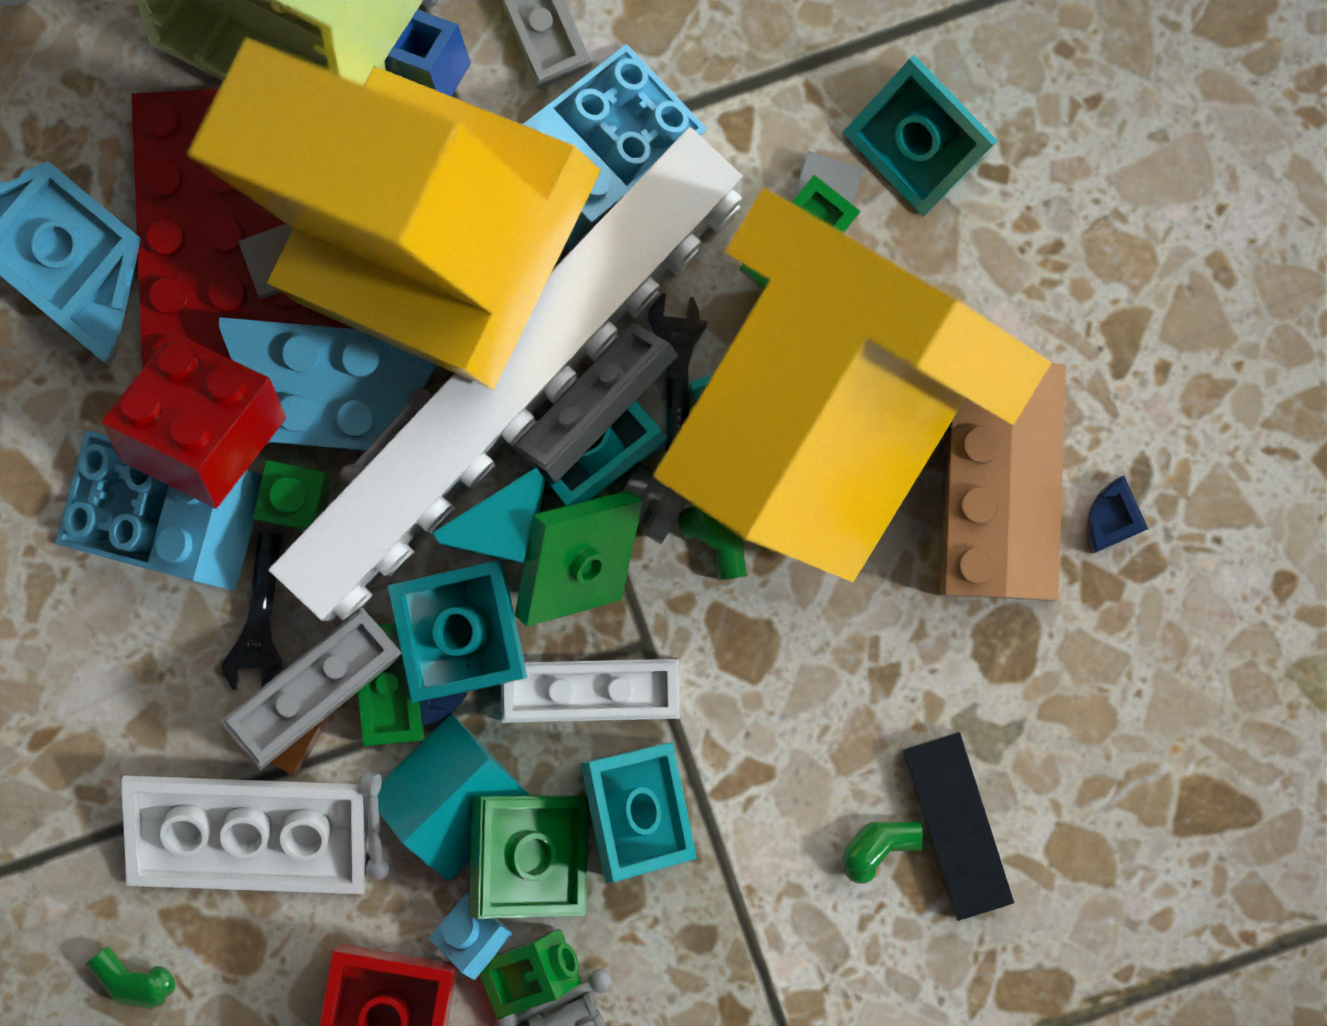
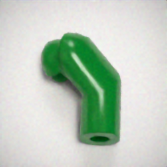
M696 505L685 508L679 515V530L686 538H699L714 548L718 581L747 577L742 536Z
M874 821L864 825L844 849L842 862L845 866L844 872L846 877L858 884L868 883L875 878V869L890 851H922V823Z
M107 946L85 964L110 997L120 1005L153 1009L164 1004L165 997L171 995L175 989V979L165 967L155 966L147 974L143 972H130L110 946Z

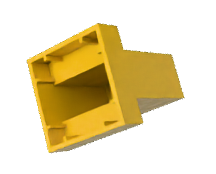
M247 38L188 153L189 156L294 228L267 284L304 307L492 390L495 389L601 172L573 144L376 66L373 67L365 85H362Z
M763 187L730 241L725 253L770 279V282L653 477L744 538L854 582L964 400L968 398L1014 425L1052 362L956 298Z

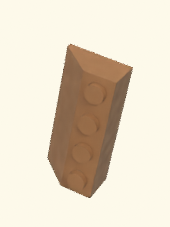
M1051 363L1014 425L966 398L945 431L939 596L1058 601L1066 365Z

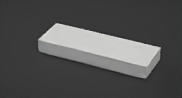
M679 659L524 662L528 678L501 684L502 723L680 719Z

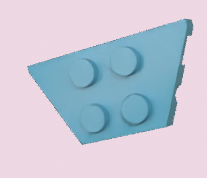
M47 161L22 172L17 179L10 182H0V276L101 361L109 364L115 356L138 262V249L141 238Z
M219 317V329L231 359L270 377L286 416L285 421L268 441V443L365 452L408 405L409 393L416 388L424 389L438 366L356 329Z

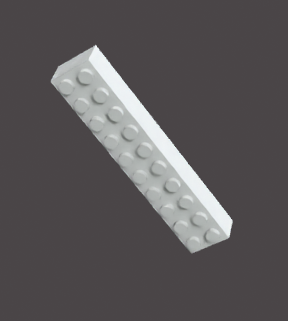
M689 127L551 272L495 389L492 390L455 373L273 564L269 571L322 621L336 622L339 618L342 620L345 618L349 619L362 607L364 608L374 596L367 588L381 573L391 578L408 562L415 553L408 545L423 529L433 534L434 531L438 530L456 510L450 503L453 497L465 485L471 491H474L493 472L497 465L490 458L506 442L514 447L537 423L532 414L545 400L548 399L554 405L578 381L577 373L574 370L587 356L596 362L619 338V335L616 334L618 323L628 313L635 319L643 314L660 294L657 291L660 287L657 282L669 270L675 276H678L699 254L700 249L698 246L701 244L699 238L709 228L719 233L741 209L738 204L743 199L740 196L743 176L699 134Z

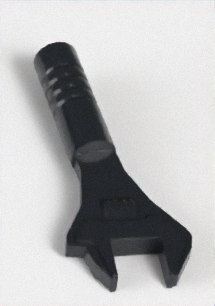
M661 293L649 309L647 318L655 335L669 342L678 355L666 368V452H668L690 415L688 366L694 345L707 328L708 321L700 319L699 309L694 297L689 298L687 319L664 316L666 293Z
M258 533L247 622L237 643L221 665L223 674L232 690L238 689L239 667L262 668L261 688L272 680L275 669L284 668L283 660L273 643L270 624L276 577L269 569L279 559L281 534Z

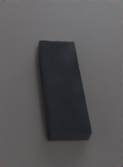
M958 731L902 749L955 919L961 921L1014 904L961 733Z

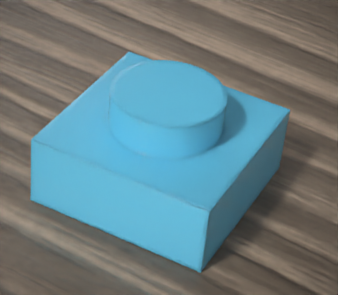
M466 893L428 939L463 974L475 980L513 933L498 918L476 919L469 917L470 894Z

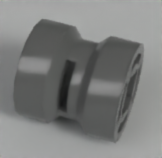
M639 464L622 492L630 490L643 501L638 525L644 528L647 537L662 545L688 500L654 478V471ZM655 499L658 503L653 512L648 509Z

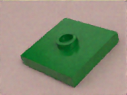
M629 490L534 514L515 617L528 627L621 601L643 501Z
M472 796L469 917L492 919L586 916L589 802L587 796Z

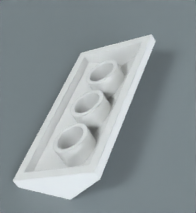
M123 776L126 886L339 894L365 893L368 820L366 796L360 793V784Z

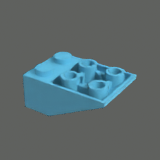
M627 44L522 124L575 145L601 170L563 247L569 254L689 127L700 136L707 129Z
M86 430L55 544L183 579L236 591L255 520L253 518L263 475L246 470L220 506L215 509L122 463L107 435Z

